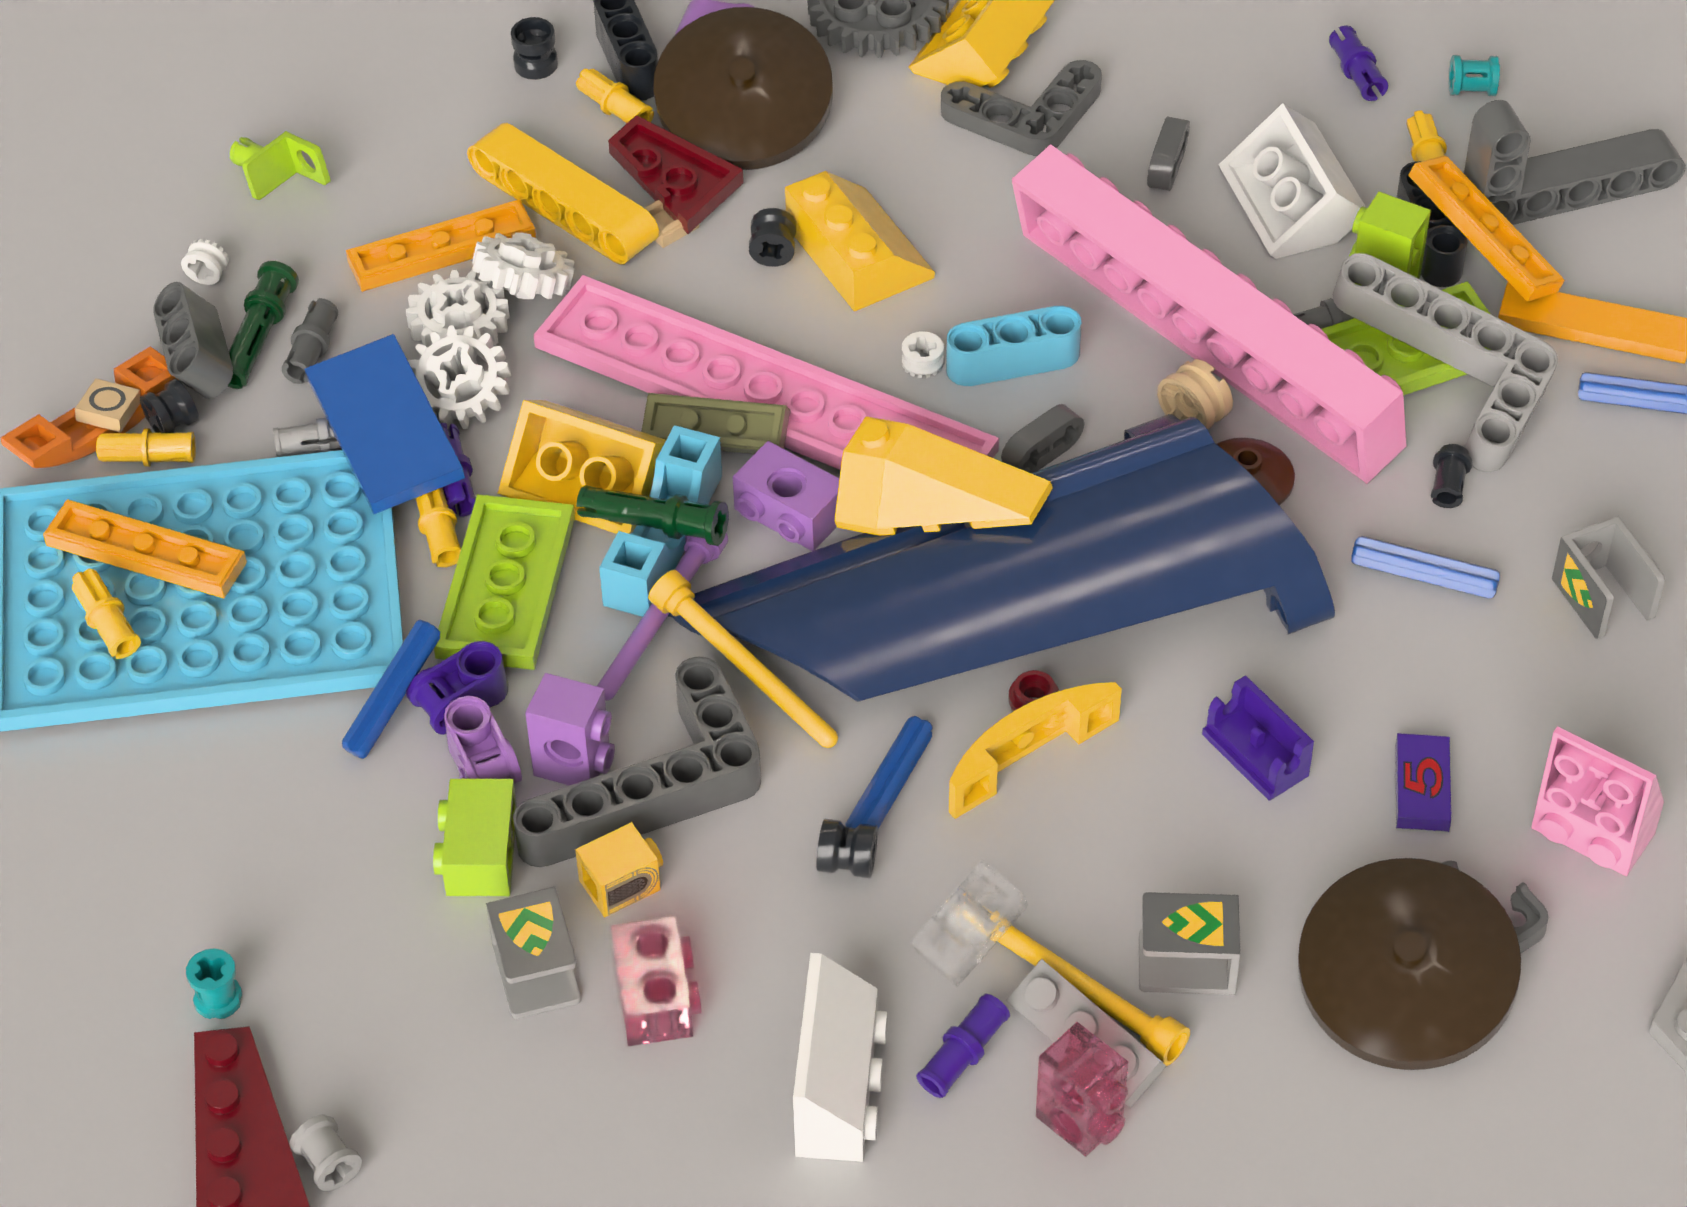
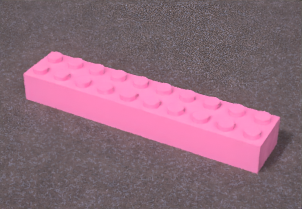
M1050 144L1012 178L1021 228L1026 238L1192 358L1205 361L1215 368L1214 374L1221 379L1224 378L1232 387L1366 484L1407 446L1403 391L1396 381L1389 376H1380L1372 371L1352 350L1346 349L1344 351L1335 345L1318 326L1314 324L1307 325L1298 319L1281 300L1276 298L1271 300L1257 290L1254 283L1247 276L1240 273L1234 274L1221 264L1214 253L1207 249L1200 250L1186 239L1185 235L1174 225L1166 226L1153 217L1150 210L1139 201L1132 202L1119 193L1116 186L1105 177L1098 178L1085 169L1082 162L1076 156L1070 153L1065 155Z

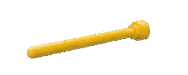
M674 569L667 572L654 584L649 592L648 600L662 613L670 612L673 616L681 615L822 747L831 748L836 745L838 741L837 732L694 601L695 594L690 590L691 583L677 570Z
M975 906L970 910L968 919L974 927L1033 966H1036L1043 959L1103 1012L1141 1036L1140 1042L1166 1066L1172 1064L1184 1050L1190 1037V1029L1173 1017L1167 1016L1163 1018L1156 1015L1152 1018L985 907Z

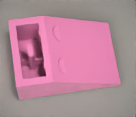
M1557 726L1553 732L1531 828L1542 833L1550 841L1562 843L1591 858L1596 864L1605 868H1611L1627 876L1656 833L1664 804L1657 776Z

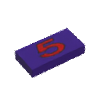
M1397 733L1395 743L1396 828L1449 832L1451 826L1450 737Z

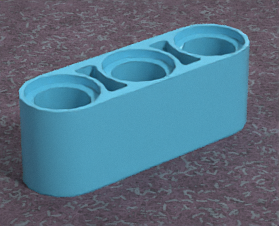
M1051 306L955 325L947 334V376L957 385L976 386L1071 367L1078 361L1080 356L1081 317L1077 311L1070 307Z

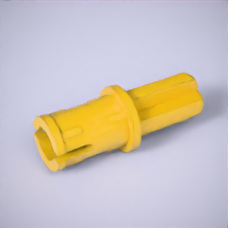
M584 68L579 73L576 87L600 104V109L604 114L609 116L614 114L625 123H628L636 115L649 122L653 120V108L630 94L628 87L624 83H614L595 69L588 70Z
M1422 110L1415 111L1414 116L1408 118L1406 123L1413 143L1411 147L1413 160L1426 161L1444 156L1447 152V145L1445 140L1438 135L1432 115L1424 114Z
M144 428L142 433H103L97 438L96 453L98 460L102 462H143L144 467H150L151 462L194 463L196 440L194 432L152 433L150 428Z
M442 487L415 499L420 513L418 528L422 534L426 535L432 563H436L438 567L446 568L457 564L461 547L455 531L457 517L455 512L448 508Z
M89 568L84 572H77L72 577L74 582L72 590L86 611L85 620L87 625L92 629H97L112 657L115 656L116 659H122L132 655L140 647L141 640L123 614L124 604L119 598L111 595L97 571Z

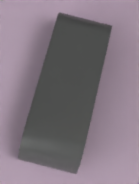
M181 282L170 283L160 292L153 307L168 371L173 377L207 399L216 398L227 388L233 375V366L218 311L214 305Z

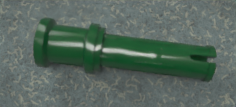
M278 261L262 263L257 271L259 281L255 289L250 291L245 297L244 310L246 315L229 349L233 366V375L228 384L230 388L242 389L243 386L247 385L249 375L272 325L277 324L283 319L286 313L285 301L299 284L297 273L284 263Z
M584 485L579 491L576 507H585L577 510V514L581 517L600 518L631 525L653 527L663 530L664 534L669 538L680 539L683 535L703 538L708 545L719 546L724 540L729 522V511L725 502L714 501L711 505L691 502L687 496L678 494L670 496L668 499H658Z

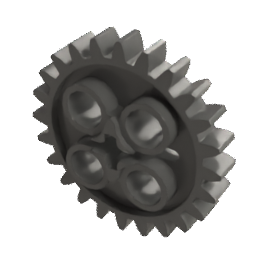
M807 0L810 25L816 27L817 36H827L829 46L842 42L843 53H847L853 47H856L859 51V57H863L868 50H874L877 58H881L886 49H890L894 55L898 56L900 55V47L904 45L913 51L916 50L917 39L929 43L930 32H941V22L947 21V10H949V0Z

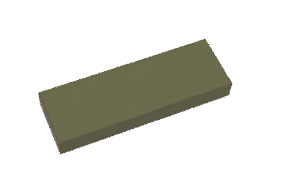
M648 393L641 432L667 440L675 425L720 437L721 451L755 454L767 441L784 449L790 409L786 405Z

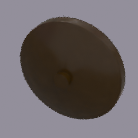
M733 7L711 12L692 21L682 28L666 45L659 58L654 75L655 105L663 128L743 170H754L776 165L798 154L819 134L826 123L832 105V71L823 47L815 36L799 22L768 9Z
M1416 858L1388 859L1362 866L1341 877L1315 903L1306 919L1300 938L1298 955L1299 980L1304 999L1312 1016L1325 1033L1342 1048L1365 1061L1380 1066L1403 1070H1425L1445 1066L1471 1055L1490 1041L1500 1030L1508 1018L1517 996L1521 974L1520 946L1516 931L1507 912L1497 898L1476 879L1456 868L1435 861Z

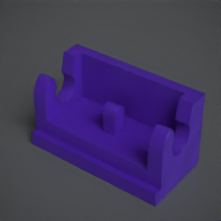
M1245 675L1234 682L1231 691L1232 698L1226 705L1217 696L1212 700L1208 709L1207 726L1202 729V735L1257 790L1271 801L1309 776L1314 741Z

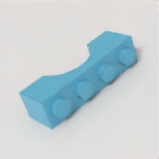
M674 425L656 459L653 484L649 497L668 499L670 496L678 494L687 496L691 502L709 504L722 478L720 437ZM636 526L631 534L618 531L599 567L603 606L643 617L652 604L648 600L650 590L664 574L676 568L682 557L686 544L685 535L680 539H673L665 535L663 530L647 526Z

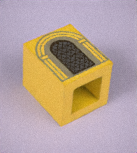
M632 822L575 849L579 881L604 918L660 891L659 867L663 866L661 853L653 839L650 837L643 839Z

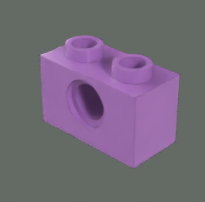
M767 441L733 476L734 509L739 511L746 519L757 521L778 532L785 540L798 543L811 551H815L837 527L834 520L840 479Z
M545 673L525 712L533 776L570 786L597 777L600 773H608L614 759L615 745L609 742L612 714L606 711L604 688Z

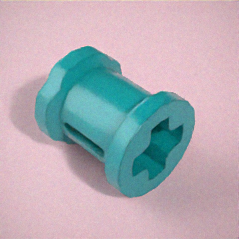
M1452 55L1449 65L1450 95H1459L1460 91L1487 92L1488 96L1497 95L1500 80L1498 56H1490L1488 60H1462L1460 55ZM1466 74H1481L1482 77H1467Z
M212 948L200 951L189 960L186 966L187 981L191 988L195 990L193 998L194 1007L200 1015L208 1019H225L233 1015L241 1005L242 989L238 981L234 979L236 976V965L231 955L224 950Z

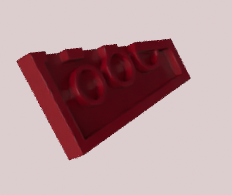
M250 1026L194 1032L196 1207H310Z

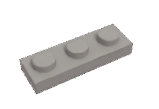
M1043 959L1038 962L1006 999L1012 1007L1129 1108L1133 1106L1166 1067L1160 1059Z

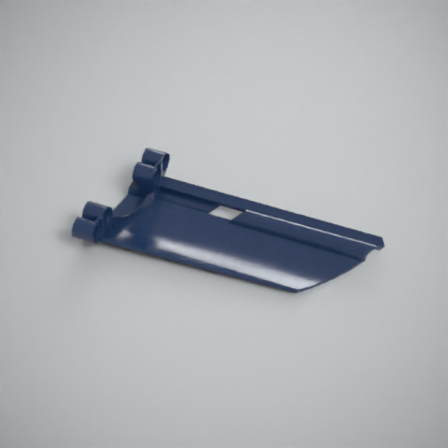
M1168 414L1124 430L1123 441L1031 473L1051 481L1053 487L1031 525L973 529L971 526L966 527L964 523L942 524L941 531L924 532L922 526L898 527L896 535L878 536L862 533L694 593V601L732 636L763 648L801 667L857 702L1262 589L1266 594L1268 609L1270 612L1276 611L1287 630V635L1332 619L1335 616L1333 600L1317 556L1289 516L1242 465L1214 443L1212 436L1202 422L1195 417L1180 420L1173 414ZM669 613L668 617H672L681 626L701 635L681 615L673 616Z

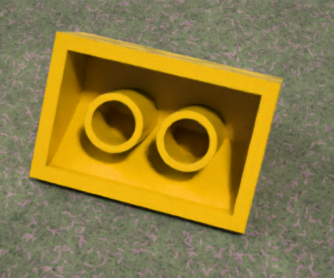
M958 0L947 14V21L941 22V32L932 34L930 42L923 46L908 67L914 74L946 85L964 81L979 87L987 85L989 88H992L1008 75L1009 69L1007 66L1027 49L1029 45L1026 41L1027 38L1047 21L1045 13L1055 0Z
M827 171L820 172L785 187L786 211L796 221V240L854 312L935 278V271L865 187Z
M523 400L497 494L516 499L574 505L575 520L616 534L618 531L631 534L637 525L579 516L577 510L585 508L576 507L579 491L584 485L604 490L649 497L653 484L656 459L666 440L550 401Z

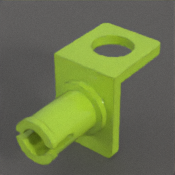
M287 131L265 147L247 137H240V143L235 141L230 148L229 154L232 163L242 166L251 195L257 200H261L296 173L322 185H327L331 181L320 147ZM302 151H304L310 156V158L314 162L316 169L312 168L306 162L302 155Z

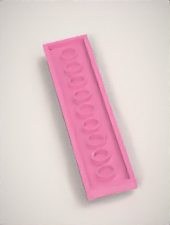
M585 275L581 276L534 333L535 348L647 393L786 405L790 409V416L784 448L841 470L843 451L865 416L907 423L992 458L999 451V438Z

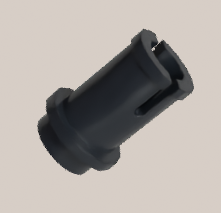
M1447 444L1441 447L1440 451L1433 457V466L1436 469L1431 498H1433V503L1439 507L1455 508L1461 505L1463 501L1462 494L1465 476L1472 468V459L1467 449L1463 446Z

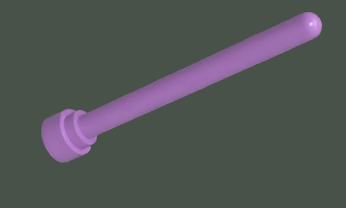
M727 533L719 546L708 545L703 538L685 536V554L675 570L690 582L702 564L716 560L728 543ZM653 603L597 685V687L604 688L605 701L614 698L669 615V613H662Z

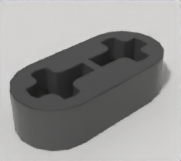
M1168 116L1165 118L1149 165L1148 187L1168 191L1172 189L1188 142L1189 120Z
M1058 404L1016 432L1003 448L1001 460L1006 464L1029 473L1039 471L1069 450L1077 442L1084 429V420L1066 405Z

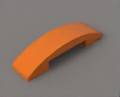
M151 346L114 368L115 383L139 389L140 396L148 392L157 394L164 389V385L167 382L176 379L168 371L165 356ZM139 404L123 430L117 432L76 421L75 408L52 422L38 414L1 437V444L33 468L59 466L96 452V441L99 435L103 433H126L143 420L145 415L141 404Z

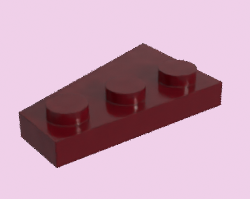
M637 115L608 140L609 154L655 201L660 200L663 203V209L674 221L678 219L682 223L683 230L687 234L695 229L744 183L743 169Z

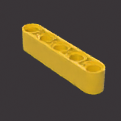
M501 123L467 150L470 164L482 178L516 200L520 199L524 205L617 264H625L659 237L658 225L646 209L511 124Z

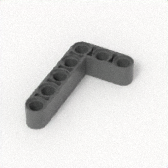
M1494 100L1486 103L1474 115L1464 174L1508 221L1515 225L1668 188L1681 179L1686 170V164L1665 133L1659 129H1649L1528 158L1531 142L1529 133L1507 101Z
M692 657L683 661L677 667L675 673L678 711L694 743L693 745L530 798L522 802L515 809L513 821L518 855L523 862L534 867L550 866L576 857L575 849L631 822L642 835L746 800L756 794L761 785L759 745L721 668L715 661L706 657Z

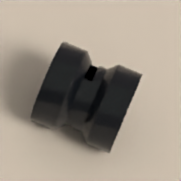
M529 17L516 22L511 28L510 33L511 44L515 50L513 62L516 73L521 77L533 80L546 78L553 74L558 64L557 52L554 48L555 30L553 25L548 20L540 17Z
M824 818L817 848V871L835 873L838 869L850 870L855 877L871 878L877 850V825L861 823L856 828L845 827L840 820Z

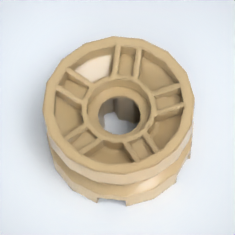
M1195 359L1192 362L1188 360L1179 367L1176 373H1172L1164 378L1158 385L1157 396L1165 415L1173 414L1180 420L1195 417L1209 430L1214 422L1221 421L1231 412L1233 407L1231 390L1224 378L1218 381L1213 376L1212 372L1215 370L1213 366L1205 361Z

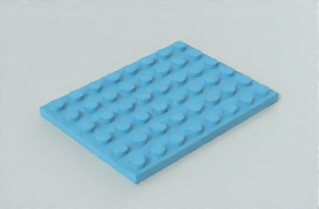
M342 450L0 488V732L375 688L404 642L393 508L373 514ZM69 499L245 551L247 564L223 599L46 546L43 534L65 501ZM89 568L97 571L111 595L119 598L124 604L123 614L141 640L140 647L132 655L122 659H116L115 656L112 657L97 629H92L87 625L85 620L86 611L72 590V584L74 583L72 577L77 572H84Z

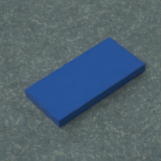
M394 334L304 369L307 380L373 514L465 478L463 467Z

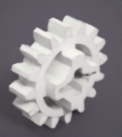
M515 232L512 238H507L500 233H496L495 239L484 236L482 242L476 243L472 261L473 272L480 273L479 279L481 281H493V288H503L509 291L511 295L521 299H534L535 294H540L547 299H552L553 293L563 296L565 289L570 290L575 268H573L574 260L566 259L567 253L565 251H555L553 244L542 243L537 238L532 237L531 234Z
M452 270L448 279H443L440 275L435 274L433 275V285L419 283V295H409V308L406 309L408 328L411 329L413 341L422 340V345L426 347L433 344L430 333L436 332L441 339L447 337L449 326H454L458 335H464L467 327L472 326L477 334V340L485 333L491 335L494 345L499 343L497 333H506L508 330L507 319L510 318L508 299H505L504 289L493 288V281H478L476 272L472 270L467 274L466 278L459 277L457 270ZM485 308L488 310L486 315L483 314V309ZM432 313L433 318L429 320L428 316Z
M449 326L447 337L442 339L436 332L430 333L433 344L429 347L417 344L415 348L420 359L408 360L436 417L439 415L440 423H447V429L453 419H458L463 429H468L469 418L476 416L481 423L486 422L484 410L489 407L499 411L501 405L496 397L497 394L508 395L510 392L507 382L503 379L511 376V370L508 363L503 362L506 356L502 347H493L494 342L488 333H485L477 340V334L472 326L467 327L464 335H458L454 326ZM477 355L488 364L489 372L484 371L483 367L478 365L476 361ZM428 383L433 384L434 388L438 389L439 399L429 392Z

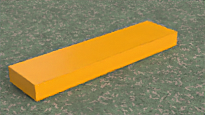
M1447 155L1414 164L1408 176L1527 302L1559 291L1565 281L1563 277Z
M518 199L346 250L348 264L363 292L471 260L474 256L476 243L482 242L484 236L495 239L496 233H500L507 238H512V235L518 232L531 234L532 237L536 238V231L521 200Z
M1509 282L1506 284L1498 318L1523 331L1682 364L1686 362L1687 318L1561 292L1527 302Z
M69 499L65 501L43 534L46 546L223 599L247 564L245 551Z

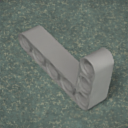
M1358 253L1348 256L1342 264L1332 294L1334 303L1341 311L1494 387L1473 426L1465 448L1472 459V466L1477 470L1494 472L1501 469L1508 460L1544 395L1557 367L1558 357L1554 348L1547 342L1371 255ZM1485 438L1494 440L1496 443L1489 442Z

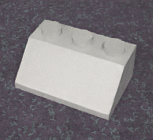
M1284 103L1218 164L1267 251L1275 259L1337 244L1352 230L1359 209L1362 206L1366 207L1317 125Z
M810 953L793 1093L795 1156L863 1162L865 1140H876L878 1106H869L870 1091L881 1092L883 1058H874L875 1044H886L888 1011H878V989L820 953Z

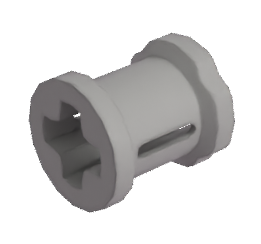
M321 1114L302 1123L292 1134L289 1143L293 1152L296 1155L304 1156L314 1170L313 1179L317 1187L323 1191H331L347 1184L356 1176L361 1168L362 1159L357 1151L348 1149L337 1134L338 1125L334 1118Z

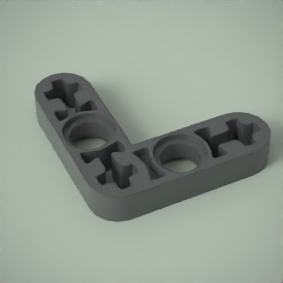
M1076 60L1068 63L1031 107L968 82H953L945 86L941 92V116L953 125L1028 155L1038 156L1050 144L1057 148L1099 97L1102 80L1101 69L1098 65L1086 60ZM1074 84H1077L1076 91L1074 90ZM1054 104H1064L1071 109L1058 112L1049 107ZM993 115H1004L1009 117L1010 120L997 123L988 118ZM1044 125H1046V132H1043Z

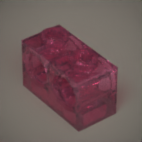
M676 916L611 925L614 960L628 1046L693 1037L692 1015L702 1014L697 981H686L685 969L694 968L692 948L689 936L679 937ZM659 956L656 959H647L648 957ZM659 1001H667V1002H668V1003H666V1004H661V1005L653 1004V1003L659 1002Z
M1076 1022L1039 1056L1035 1117L1085 1157L1100 1143L1108 1145L1119 1135L1125 1124L1124 1106L1125 1098L1128 1094L1126 1084L1129 1061L1079 1022Z

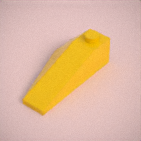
M865 416L843 451L834 521L837 528L878 536L896 535L898 527L922 526L924 532L941 531L942 524L968 522L973 529L1031 525L1053 487L1051 481L910 424Z

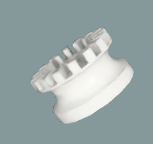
M199 239L189 246L188 253L184 255L181 265L185 274L193 281L204 285H213L220 280L222 271L228 265L229 258L226 252H222L223 248L221 246L219 248L216 247L217 243L213 242L211 245L210 240L206 239L204 242L203 239Z
M919 331L910 334L902 342V367L905 368L906 373L910 372V376L913 377L917 374L918 378H922V375H926V378H929L930 374L935 376L937 371L940 372L942 370V366H944V343L940 337L930 332ZM920 350H923V353H927L929 356L920 357Z

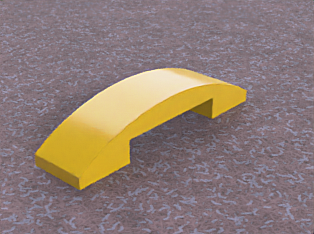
M1108 682L1064 689L1034 700L999 720L972 744L956 766L949 780V813L956 819L996 795L997 773L1064 732H1067L1079 745L1119 721L1122 688L1116 682Z

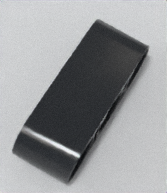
M593 0L596 36L616 82L624 83L628 87L629 93L641 101L654 97V75L658 63L657 49L635 1Z
M1422 161L1408 163L1400 172L1396 198L1431 210L1421 276L1427 283L1433 286H1453L1462 277L1468 244L1467 238L1408 176L1414 164Z

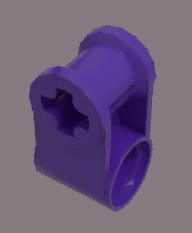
M486 641L470 643L437 665L417 674L406 690V697L412 705L422 707L430 717V725L433 730L438 734L444 735L446 734L445 709L453 700L464 696H474L484 700L490 708L498 705L505 699L508 693V681L502 654L493 643Z

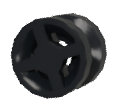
M767 208L760 210L751 220L752 236L749 240V254L753 260L764 266L778 267L785 265L794 256L796 221L790 213L782 209Z
M177 379L167 382L164 385V389L157 394L148 392L140 397L143 413L155 433H174L175 427L185 424L189 426L199 420L198 411L192 397L184 385Z

